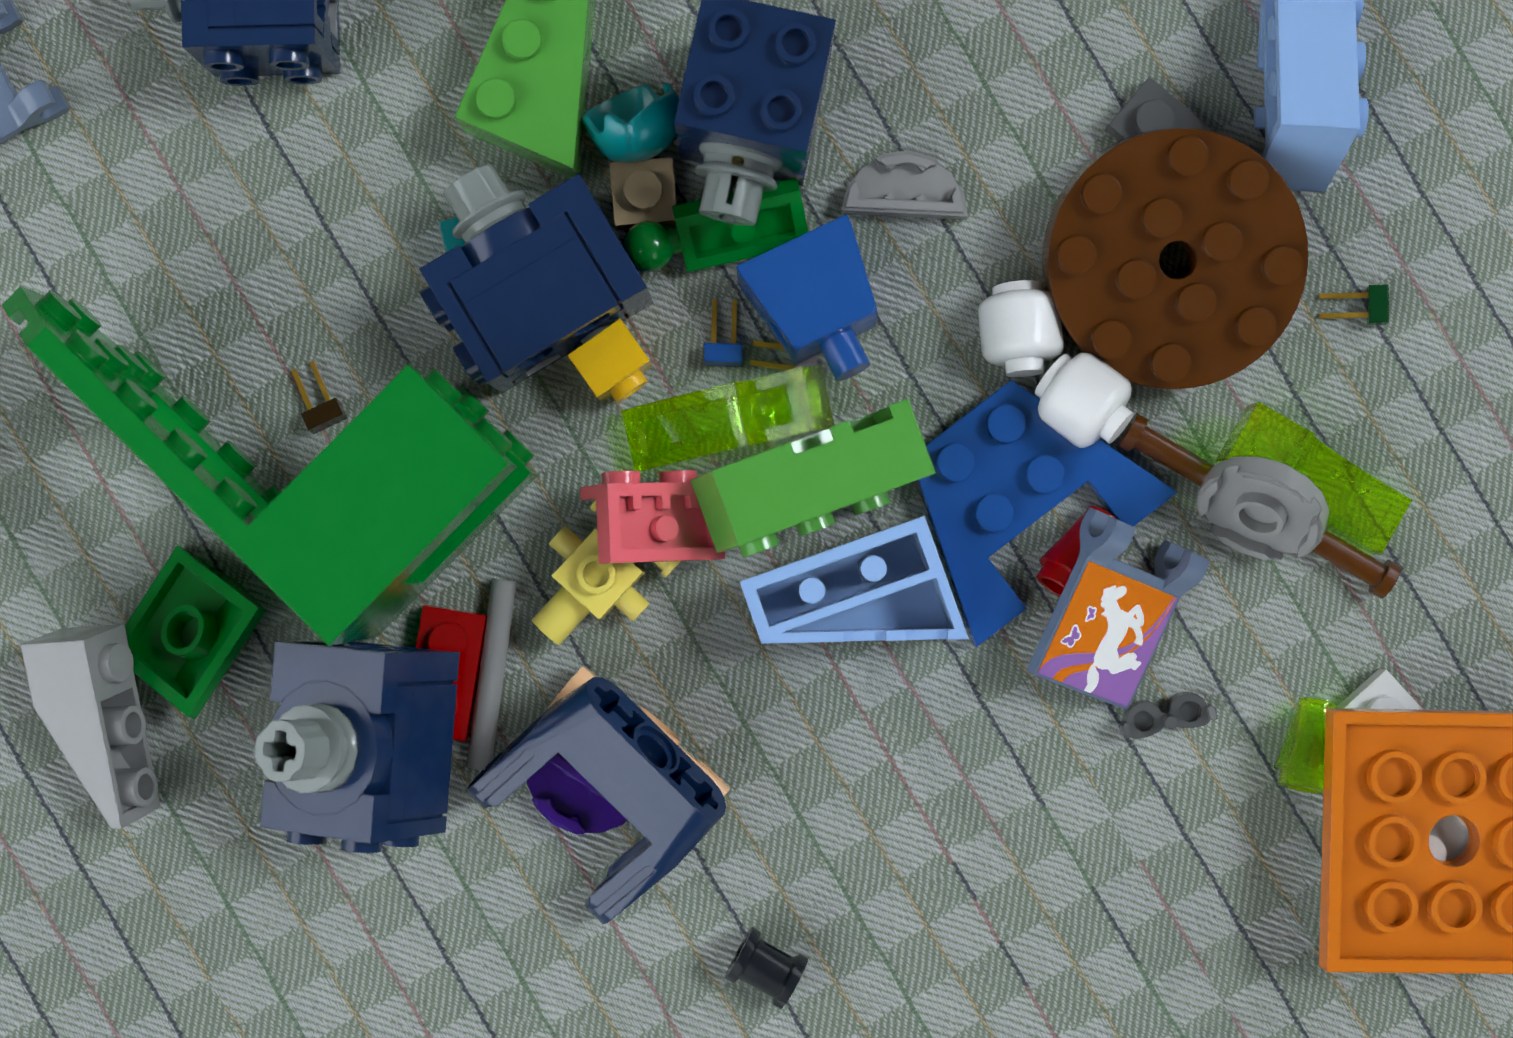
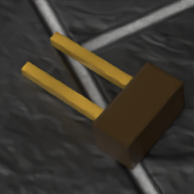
M313 360L309 364L326 402L313 408L297 370L293 369L291 373L308 409L301 413L308 431L315 434L348 418L341 402L337 398H330L316 363Z

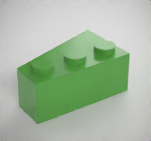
M505 0L454 117L466 134L568 178L581 173L580 159L584 125L581 117L586 112L587 105L586 91L588 69L591 60L596 0Z
M905 399L872 414L852 421L848 420L819 433L788 442L712 470L690 481L716 552L720 553L739 546L741 555L745 558L780 545L776 536L778 531L796 526L800 537L836 523L832 511L851 505L856 516L891 503L887 491L930 476L936 472L910 401Z

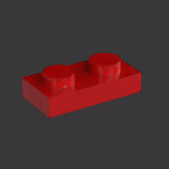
M423 605L416 648L460 652L458 681H453V684H457L453 739L466 741L469 734L487 615Z

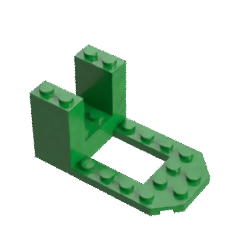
M20 286L1 305L7 316L19 326L25 320L28 322V325L19 333L26 347L328 646L378 637L538 476L527 465L534 457V454L508 429L502 434L484 416L489 410L464 385L456 389L434 367L424 375L418 369L408 364L283 491L275 485L266 490L250 474L256 467L254 462L231 441L227 440L221 445L204 429L211 422L207 415L183 395L176 401L160 385L166 378L164 373L141 352L136 351L132 354L99 330L102 326L101 323L78 301L71 298L67 302L52 290H49L44 295Z

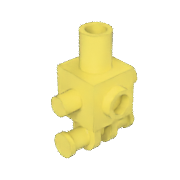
M596 500L590 506L594 513H596ZM564 526L549 543L566 560L552 575L562 587L531 621L557 645H560L590 612L600 620L616 606L634 622L650 604L633 588L634 584L646 571L637 563L599 564L597 529L595 528L582 541L567 526ZM682 561L653 563L662 570L660 574L667 578Z

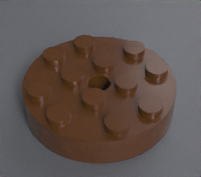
M1186 128L1160 129L1138 133L1117 141L1088 160L1068 181L1059 195L1046 226L1042 252L1045 289L1052 296L1063 330L1070 340L1083 353L1093 354L1128 381L1160 389H1186L1209 385L1242 371L1259 359L1279 339L1290 323L1304 290L1308 268V239L1302 213L1293 192L1278 171L1259 153L1233 138L1211 131ZM1179 241L1186 250V262L1191 263L1192 266L1191 268L1184 266L1175 275L1166 276L1160 269V253L1170 242Z

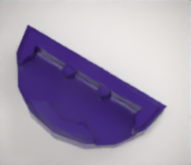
M559 753L527 780L535 808L552 825L574 834L602 833L614 827L617 828L627 821Z

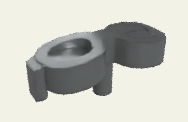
M1183 691L1170 698L1168 707L1164 711H1160L1153 702L1148 700L1132 703L1129 709L1126 710L1124 720L1120 722L1119 726L1121 735L1124 738L1142 739L1158 733L1164 726L1169 729L1176 727L1195 728L1205 726L1210 720H1217L1218 716L1216 708L1206 703L1198 694Z

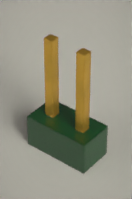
M1389 284L1368 285L1367 292L1319 293V299L1367 298V312L1319 313V319L1367 318V325H1386L1389 323Z

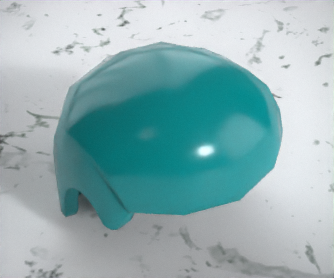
M669 83L663 84L665 94L660 97L649 85L644 84L616 95L583 114L581 120L591 140L609 160L623 163L644 162L659 155L669 147L678 134L675 132L674 121L679 102V96Z

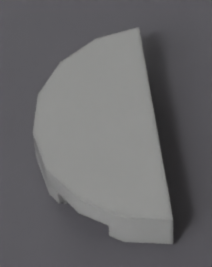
M908 150L882 154L875 161L861 168L847 186L841 214L956 220H966L968 217L964 191L960 185L958 186L952 174L939 165L938 161L932 156Z

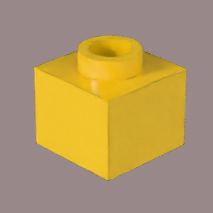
M618 319L568 354L572 363L601 402L612 395L615 401L619 403L633 395L648 383L643 373L653 367L649 358L621 319Z

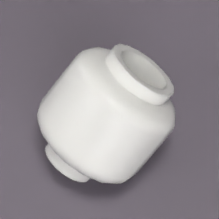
M1034 280L1011 281L994 286L992 288L993 295L982 301L978 309L983 357L991 364L1005 366L1006 376L1029 377L1044 373V362L1053 360L1061 355L1064 350L1063 327L1050 292L1043 290L1042 282Z
M1080 353L1073 358L1068 354H1063L1048 369L1035 390V395L1040 398L1038 405L1039 417L1079 448L1091 446L1100 438H1103L1109 444L1112 443L1125 429L1134 415L1132 411L1126 408L1131 397L1130 382L1104 361L1090 353Z

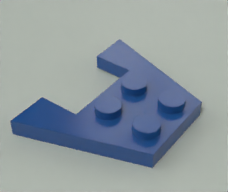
M1012 380L926 445L936 473L916 480L975 647L979 646L1027 609L989 560V557L1074 491L1087 483L1112 516L1131 526H1135L1178 493L1100 439L1093 445L1085 448L1073 445L1039 417L1038 405L1040 399Z

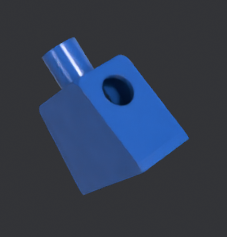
M847 214L736 266L738 285L741 291L795 363L803 362L822 353L836 381L851 378L870 366L871 363L857 336L876 326L878 312L852 224Z

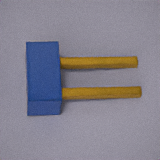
M712 299L711 343H704V366L742 367V344H736L737 300H732L730 344L716 343L717 299Z

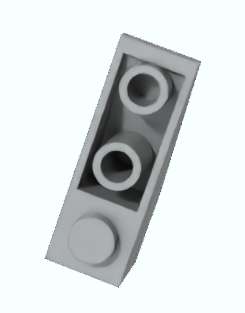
M125 625L61 628L20 644L33 707L110 828L122 829L160 808L158 781L153 771L145 731L146 721L140 706L133 671V655L129 649Z

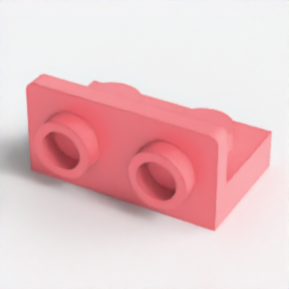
M640 471L602 472V484L580 487L581 501L596 500L599 564L725 559V551L716 552L690 480L697 477V471L658 472L659 483H641Z

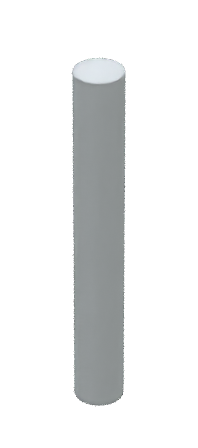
M491 578L467 768L485 770L494 757L517 581Z

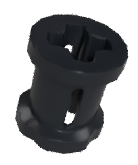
M751 927L736 951L726 972L725 979L733 983L741 979L773 997L772 1005L782 1009L798 985L806 968L808 957L801 953L795 957L760 939L761 931Z

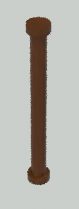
M1136 413L1124 429L1117 446L1127 452L1135 448L1201 487L1205 475L1214 465L1146 426L1148 419ZM1327 530L1324 532L1321 543L1312 551L1369 584V592L1380 599H1383L1392 590L1402 570L1401 566L1393 561L1387 560L1382 563Z

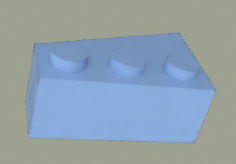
M1261 0L1257 70H1264L1265 107H1256L1254 109L1253 129H1265V149L1261 156L1278 171L1293 191L1325 192L1355 138L1363 137L1366 131L1369 114L1368 100L1366 98H1359V81L1363 76L1366 64V45L1364 42L1357 41L1356 25L1359 24L1362 16L1364 0Z
M925 516L740 581L761 644L969 639Z

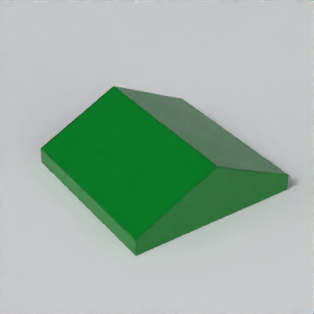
M177 545L125 624L129 649L133 655V671L187 717L196 719L266 610L244 586L187 549Z

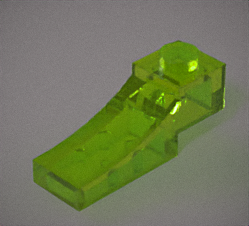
M801 366L747 381H733L621 410L634 471L640 472L735 450L789 440L821 432L835 426L822 366Z
M1260 402L1247 405L1216 461L1221 462L1233 457H1262L1288 465L1307 476L1323 493L1330 510L1326 528L1373 555H1382L1412 499L1362 470L1314 436L1315 433Z

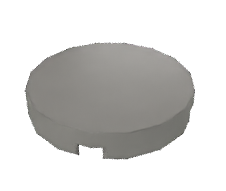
M1233 457L1216 463L1205 475L1197 498V510L1201 519L1206 514L1207 518L1212 522L1210 531L1222 543L1242 554L1263 560H1281L1284 553L1298 552L1296 558L1308 555L1321 543L1330 511L1323 493L1307 476L1284 463L1262 457Z

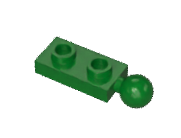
M797 178L776 182L778 185L777 190L763 192L757 222L754 226L730 224L703 216L698 212L700 199L672 206L676 223L674 228L667 229L654 221H643L635 224L625 235L623 248L635 268L644 272H654L662 269L668 264L673 254L683 252L687 272L761 255L808 232ZM731 192L728 204L733 203L735 192Z

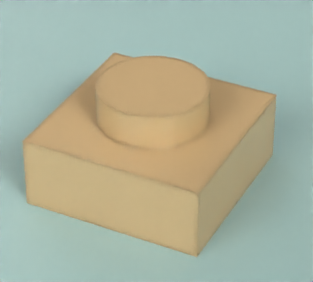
M672 157L648 159L637 163H609L616 229L631 228L643 221H654L661 225L676 224L672 206L677 205Z

